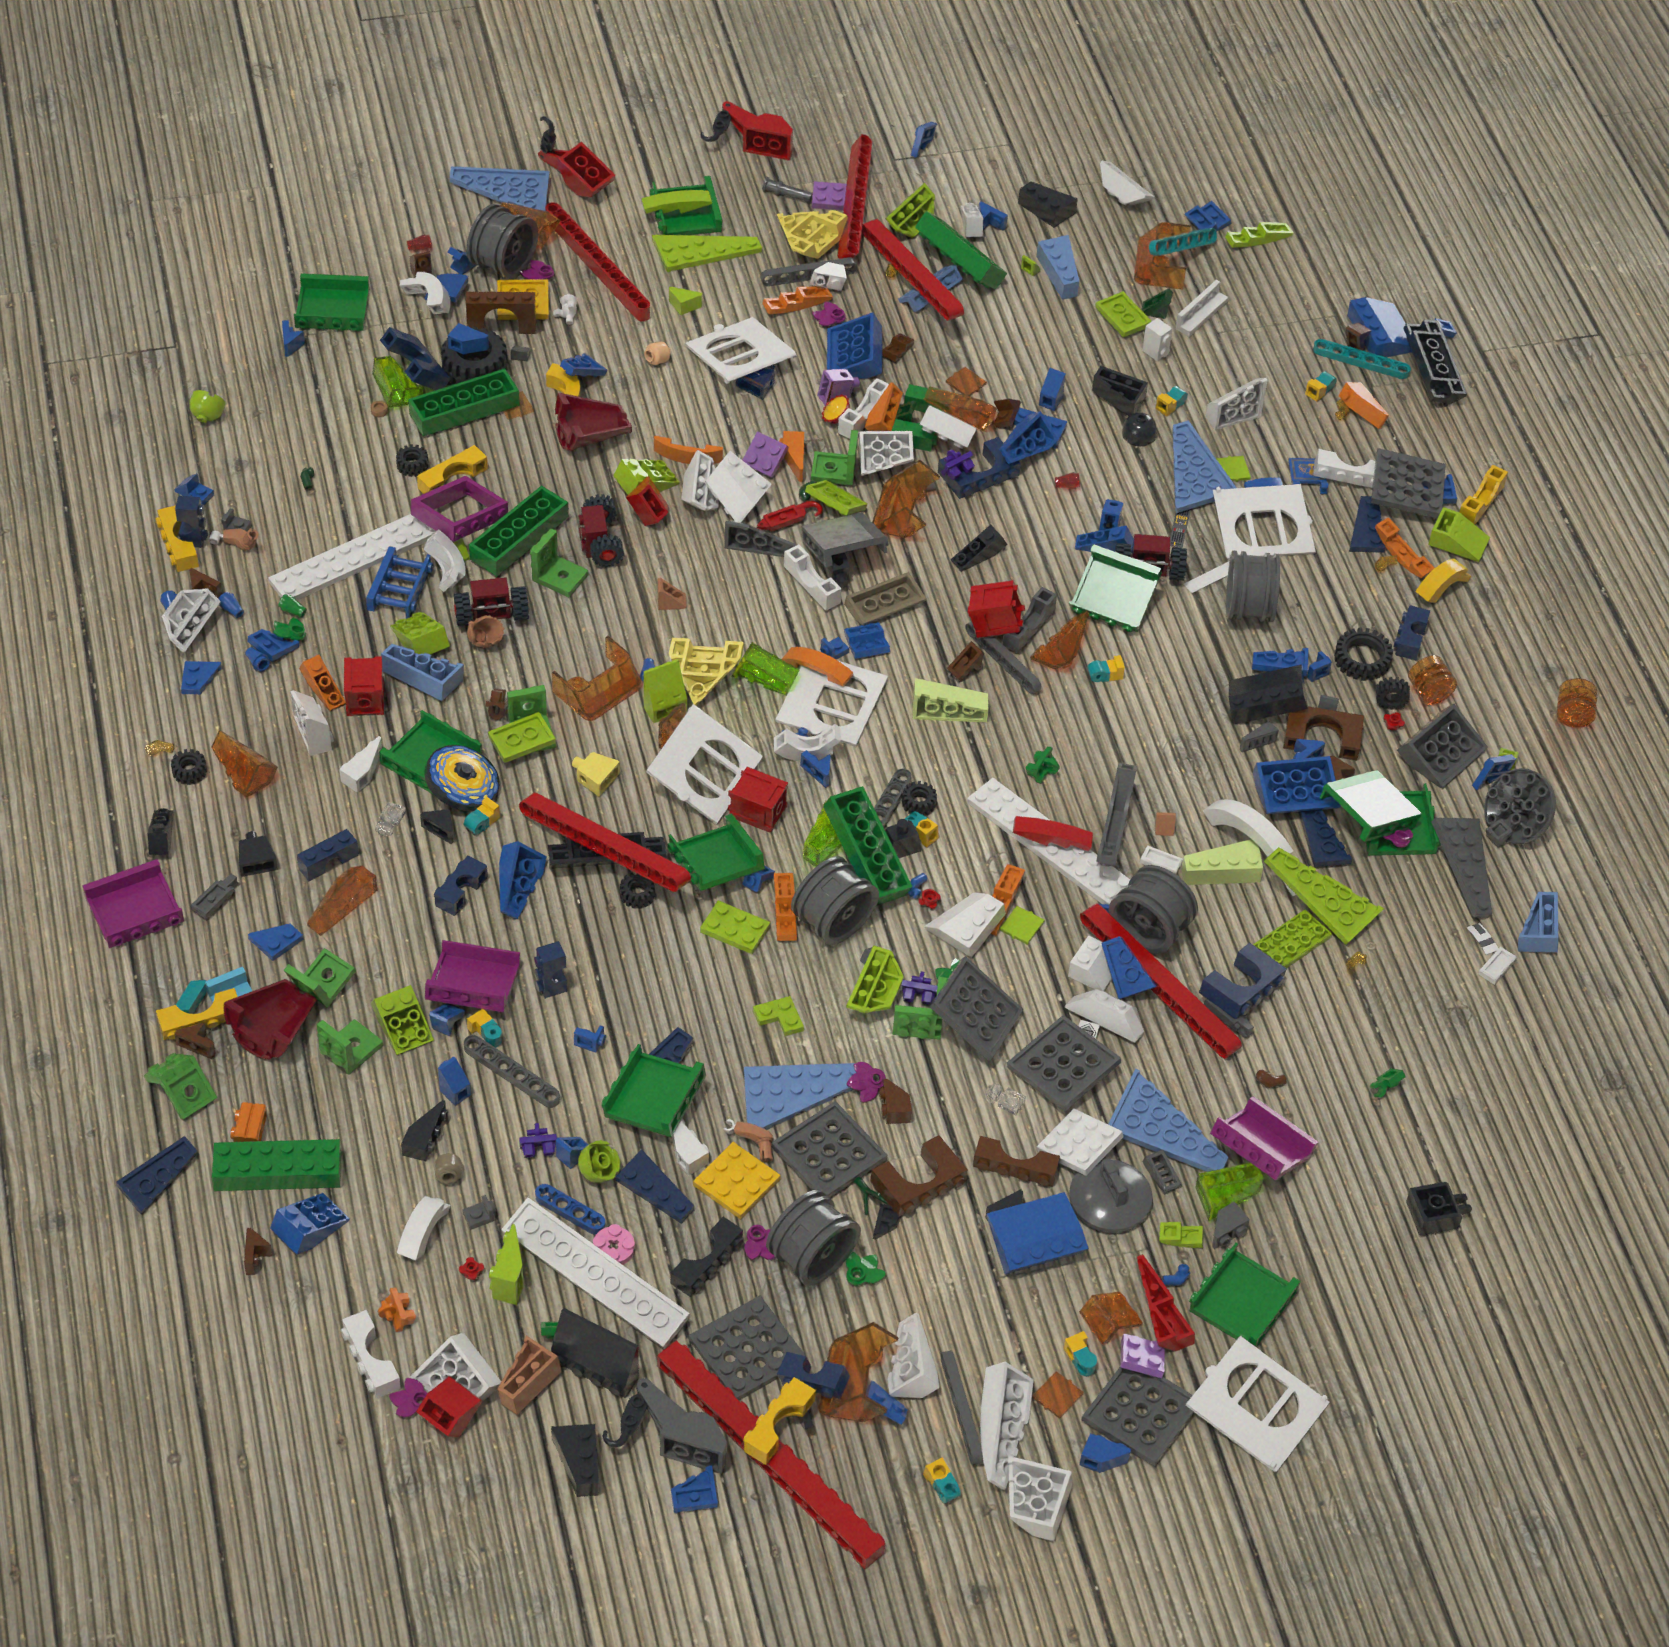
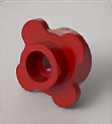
M1398 712L1391 715L1385 714L1383 717L1386 721V727L1390 730H1398L1405 725V722L1401 719V714Z
M927 889L922 892V898L918 900V903L934 909L937 907L936 903L941 899V896L935 890Z
M468 1257L465 1264L459 1267V1272L470 1280L479 1277L480 1271L484 1270L483 1263L476 1262L473 1257Z

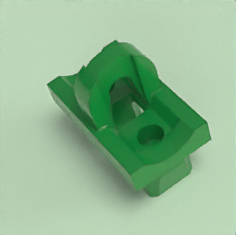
M1047 746L1044 751L1037 750L1034 754L1036 764L1028 763L1026 766L1027 775L1034 776L1036 783H1042L1048 773L1056 774L1060 769L1056 758L1052 755V747Z

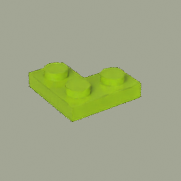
M791 996L753 1006V1013L759 1026L778 1021L785 1036L804 1031V1025Z

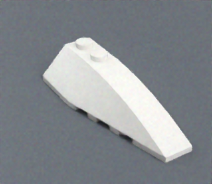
M1007 1362L986 1367L980 1421L981 1447L987 1480L1001 1489H1006L1009 1480L1008 1456H1017L1018 1449L1016 1447L1023 1438L1024 1432L1022 1430L1029 1420L1034 1379Z

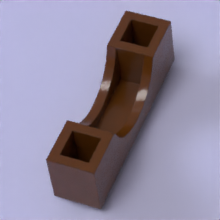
M980 1136L974 1154L973 1167L983 1171L996 1172L1003 1176L1015 1177L1022 1181L1027 1180L1042 1186L1053 1187L1060 1156L1039 1151L1032 1158L1024 1160L1015 1159L1004 1152L1000 1140Z

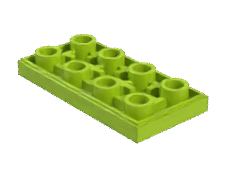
M1304 909L1253 945L1285 968H1288L1332 937V933Z

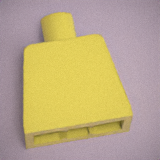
M594 752L590 753L585 760L576 756L572 762V766L577 769L578 782L599 797L620 774V761Z

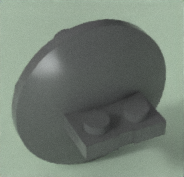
M1524 768L1513 769L1499 776L1489 788L1484 803V815L1488 827L1502 819L1513 830V833L1505 841L1511 844H1526L1538 839L1551 825L1556 811V797L1549 781L1540 773Z
M1107 1158L1101 1160L1087 1176L1079 1172L1075 1174L1070 1185L1069 1200L1076 1216L1083 1223L1095 1230L1115 1234L1131 1230L1145 1220L1151 1209L1152 1190L1148 1180L1138 1169L1125 1162Z

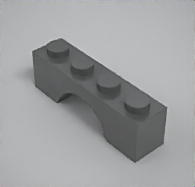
M1041 587L1032 597L1030 606L1021 619L1023 620V626L1020 627V632L1003 634L1002 645L1019 653L1056 609L1057 594Z

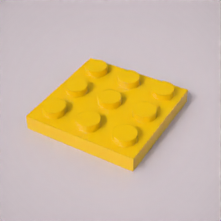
M548 279L497 280V292H535L536 319H549ZM497 309V320H518L513 312L506 309Z
M732 1142L693 1181V1186L741 1220L780 1181L781 1175L735 1142Z

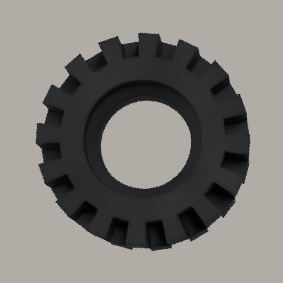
M410 444V447L405 445L404 449L401 447L396 453L397 470L399 469L400 473L403 472L404 476L408 474L409 477H412V474H414L416 477L418 473L421 474L423 471H427L429 467L428 454L424 447L421 446L419 448V445L413 447V444ZM415 459L417 461L409 462L408 460Z
M1389 677V680L1387 678H1384L1383 681L1380 680L1376 686L1377 703L1381 707L1384 705L1385 709L1390 707V710H1393V707H1396V709H1400V706L1402 708L1405 707V704H1408L1410 701V685L1404 679L1399 680V677L1395 679Z
M184 749V753L179 751L178 755L175 754L173 759H171L173 777L176 778L177 782L181 781V784H185V782H187V785H191V782L196 784L197 780L202 781V777L206 776V760L204 755L200 754L198 750L194 753V749H190V752ZM189 764L195 765V767L192 769L182 768L185 765Z
M914 781L911 785H906L902 795V807H904L905 811H908V814L916 811L921 815L926 813L928 816L930 811H934L937 793L931 784L927 786V782L921 784V781H918V784H916ZM920 796L926 800L919 802L912 798Z
M633 872L630 873V877L625 875L620 884V899L622 898V902H626L628 907L631 904L633 909H635V906H638V909H642V905L647 907L648 903L651 904L655 898L654 882L637 873L634 875ZM639 887L643 888L645 891L641 893H633L630 890L632 888Z

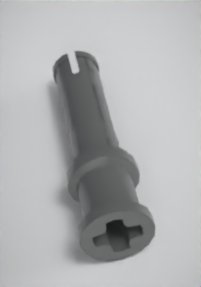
M770 177L765 178L762 187L763 191L768 190L776 195L783 194L809 203L812 200V192L785 185L783 181H774Z

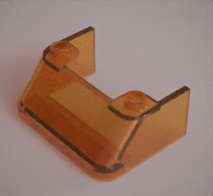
M1162 222L1139 238L1134 281L1136 283L1183 290L1186 267L1171 266L1169 258L1164 255H1151L1149 245L1153 240L1190 232L1191 225Z
M918 460L888 479L882 488L872 523L883 534L902 538L911 537L915 532L926 526V523L912 512L914 504L917 500H922L926 496L927 486L940 479V476L923 461Z
M610 636L605 637L606 658L615 665L588 682L582 677H573L566 681L556 671L552 672V692L587 721L596 720L639 691L642 686L641 677L629 653Z
M872 1322L835 1339L829 1348L827 1362L845 1366L850 1378L841 1399L835 1397L826 1398L821 1395L820 1413L831 1418L865 1422L887 1413V1408L865 1396L869 1368L882 1360L883 1348L897 1342L899 1337Z

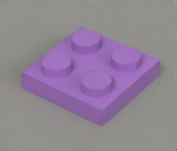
M814 181L812 208L843 210L847 184Z
M757 431L743 461L752 469L773 478L789 447Z
M1123 1334L1121 1339L1120 1367L1162 1378L1164 1374L1165 1348L1158 1346L1157 1341Z

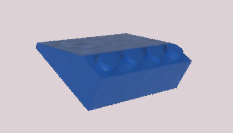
M1367 297L1350 300L1347 316L1352 324L1360 323L1371 329V333L1364 340V345L1369 353L1391 357L1412 352L1403 329L1406 323L1394 303Z
M874 313L827 329V370L846 369L852 377L862 379L882 373V325Z
M1330 756L1256 763L1253 778L1256 791L1266 814L1341 808V805L1333 797L1319 798L1324 785L1328 782L1336 781Z
M1065 1192L986 1214L1004 1274L1080 1254L1089 1249L1083 1229Z

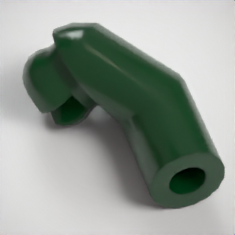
M312 467L303 468L300 474L304 489L313 487L310 477H313L315 473Z
M814 480L800 487L798 495L802 498V501L805 502L811 498V495L806 493L805 489L807 485L816 483Z

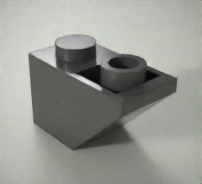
M1235 1202L1222 1208L1217 1213L1212 1243L1214 1250L1220 1246L1228 1245L1232 1239L1237 1236L1241 1237L1248 1231L1250 1219Z

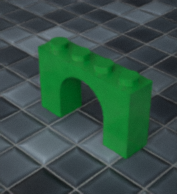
M912 384L908 385L904 404L916 401L915 411L925 413L929 405L944 413H947L946 410L949 411L951 400H949L948 392ZM895 420L892 431H912L913 448L931 452L933 445L936 446L938 442L937 434L939 433L935 431L929 433L923 430V426L920 423Z

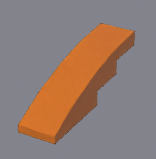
M818 286L797 287L795 292L780 293L779 298H764L762 304L768 314H781L822 304L832 300L833 296L828 288Z
M1010 864L1006 865L992 897L1004 903L1006 914L990 934L997 936L1019 889L1025 869Z
M774 873L777 941H797L796 915L791 910V902L795 894L793 873Z

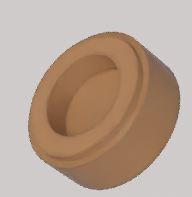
M375 401L371 404L370 409L373 416L384 417L388 414L386 402Z

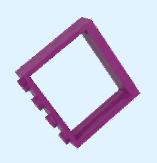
M467 476L411 499V515L435 531L439 529L453 542L496 523L508 513V502ZM466 495L488 507L456 522L449 520L434 510Z

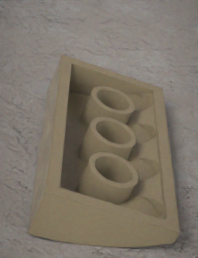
M907 572L846 596L844 605L851 615L864 626L922 603L927 598L911 574Z

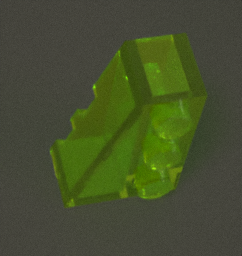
M391 356L374 358L372 375L388 408L409 405L408 399L423 395L424 388L412 382L404 372V368Z
M751 642L731 677L737 678L740 676L748 679V683L753 684L757 682L763 684L765 689L785 695L800 670Z
M824 808L818 814L814 827L812 826L803 849V859L815 867L830 858L842 846Z
M1252 1163L1198 1174L1195 1188L1208 1221L1217 1217L1218 1211L1232 1202L1238 1205L1261 1191L1264 1178L1259 1168Z

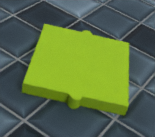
M1244 456L1216 458L1232 482L1251 480Z
M1016 906L1000 927V931L1011 936L1012 939H1017L1028 945L1045 920L1033 914L1032 911Z

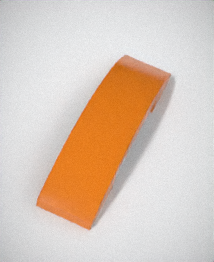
M654 436V451L670 460L690 464L697 450L712 457L713 464L720 463L723 460V447L706 444L705 449L672 444V438Z
M1389 517L1376 524V531L1388 551L1409 572L1423 578L1435 569L1424 556L1419 557L1398 534L1400 529Z
M791 647L781 659L783 663L798 668L799 665L825 674L828 677V681L843 687L853 676V671L838 660L810 648Z

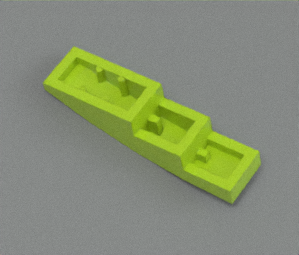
M705 190L673 191L641 198L646 214L662 209L663 214L677 209L680 210V213H684L712 204L709 191Z
M1259 222L1257 227H1243L1241 232H1227L1225 238L1232 248L1250 247L1282 240L1292 236L1293 232L1287 223Z

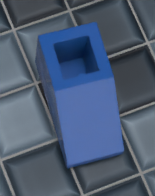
M458 323L448 334V348L461 354L484 351L489 348V338L483 332Z
M1053 368L1048 370L1040 392L1039 406L1055 411L1063 399L1066 373Z
M455 1057L442 1062L438 1067L440 1092L456 1106L471 1095L470 1082Z
M1090 1433L1081 1454L1079 1465L1102 1473L1128 1463L1131 1448L1122 1443L1109 1441L1101 1435Z

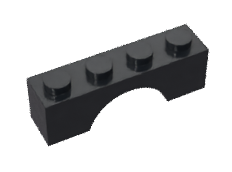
M723 1216L710 1230V1242L713 1246L712 1252L699 1260L683 1259L670 1272V1284L689 1297L695 1292H699L704 1282L715 1275L717 1268L728 1261L735 1249L738 1250L744 1241L743 1229Z

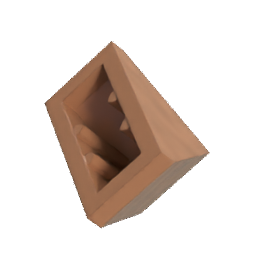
M658 578V610L687 608L686 594L662 578Z

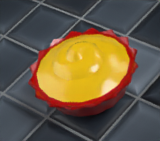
M843 394L831 398L830 402H827L821 413L823 415L822 419L831 423H839V417L850 408L849 398Z

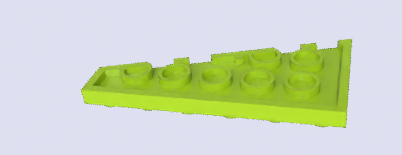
M652 235L653 244L667 272L762 253V246L757 237Z
M1279 847L1264 860L1345 945L1385 909L1370 903L1369 899L1364 896L1361 898L1353 893L1352 889L1328 875L1318 873L1316 868L1308 867L1299 862L1297 857Z

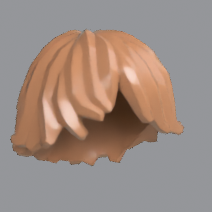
M486 615L476 618L473 622H469L467 635L473 645L489 648L502 640L505 628L502 627L501 621L496 620L497 618Z

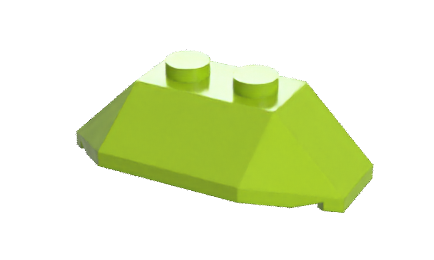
M923 183L885 219L896 232L914 238L919 233L915 226L923 214L928 211L934 215L935 194Z
M873 945L848 1000L847 1008L862 1013L891 1009L904 979L892 951Z

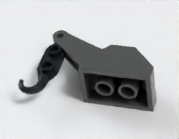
M646 1378L640 1379L637 1382V1394L631 1396L628 1400L620 1421V1438L618 1440H610L607 1436L608 1432L606 1430L603 1431L602 1437L606 1445L614 1448L621 1447L638 1430L647 1409L660 1431V1456L702 1469L712 1465L713 1472L723 1474L726 1466L727 1441L715 1419L704 1412L691 1411L687 1413Z

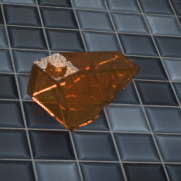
M502 202L500 205L509 209L513 215H524L536 222L538 227L537 245L541 248L561 221L548 211Z
M930 386L924 397V401L983 432L986 431L993 421L997 410L996 407L981 399Z
M1088 611L1072 617L1060 628L1061 631L1048 638L1050 642L1045 646L1044 644L1040 645L1030 658L1055 670L1061 667L1065 669L1072 665V660L1077 656L1089 617Z
M218 731L211 746L219 762L223 763L226 768L225 773L231 777L233 787L245 797H249L268 786L277 771L278 766L223 731Z
M355 866L347 869L335 879L308 920L307 926L322 936L378 891L376 875L364 866Z

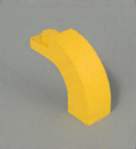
M552 363L546 373V387L559 390L563 394L580 397V383L577 376L568 375L565 373L566 370L560 367V365Z
M1449 559L1433 569L1415 592L1426 601L1436 603L1451 584L1457 581L1468 582L1472 576L1467 573L1468 569L1456 559Z

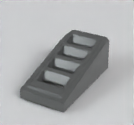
M1270 721L1242 737L1240 751L1245 752L1275 742L1279 732L1278 728Z
M1163 1149L1143 1159L1142 1162L1164 1194L1182 1186ZM1159 1161L1160 1164L1155 1166L1154 1162ZM1163 1167V1168H1164L1163 1171L1159 1172V1171L1157 1170V1169H1160V1168ZM1165 1174L1169 1175V1177H1166L1164 1179H1162L1161 1177ZM1170 1180L1174 1182L1173 1184L1166 1186L1165 1184Z

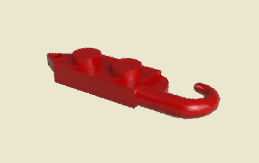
M806 501L798 505L794 504L763 515V519L758 523L757 528L773 532L803 521L806 516L805 509L817 508L818 512L814 514L817 517L822 513L823 508L816 501Z

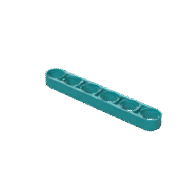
M1205 228L1153 240L1149 245V252L1151 255H1165L1212 244L1217 239V232L1214 228Z
M1317 339L1314 342L1313 352L1317 355L1398 379H1407L1410 375L1411 367L1407 363L1325 339ZM1317 346H1323V347H1325V348H1324V349H1320V348H1318ZM1350 355H1355L1358 358H1352ZM1366 360H1372L1374 363H1368ZM1382 365H1389L1390 367H1389V368H1386V367H1383ZM1400 369H1403V370H1406L1407 372L1404 373V372H1400L1399 370H1400Z

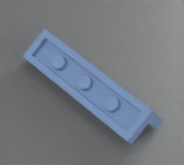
M956 265L943 267L933 274L947 289L963 280ZM915 288L898 298L900 303L909 302L913 312L919 311L929 304Z

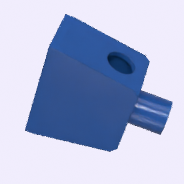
M1106 499L1101 514L1099 530L1110 529L1106 526L1107 523H1112V528L1120 526L1123 502Z

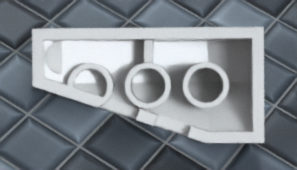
M914 1313L899 1322L895 1341L897 1351L896 1355L892 1356L893 1370L888 1375L889 1395L892 1397L923 1398L940 1388L938 1372L919 1314Z

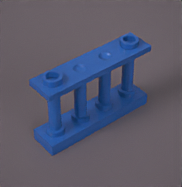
M389 546L366 597L367 610L374 612L377 605L385 604L404 608L406 618H410L412 612L416 611L417 600L429 573L433 571L434 564L431 562V555L427 554L424 563L399 558L396 554L395 547ZM401 565L421 570L418 575L394 571L393 568L394 566ZM396 578L415 582L413 588L388 584L387 582L388 579ZM391 591L409 595L407 601L383 597L382 593Z

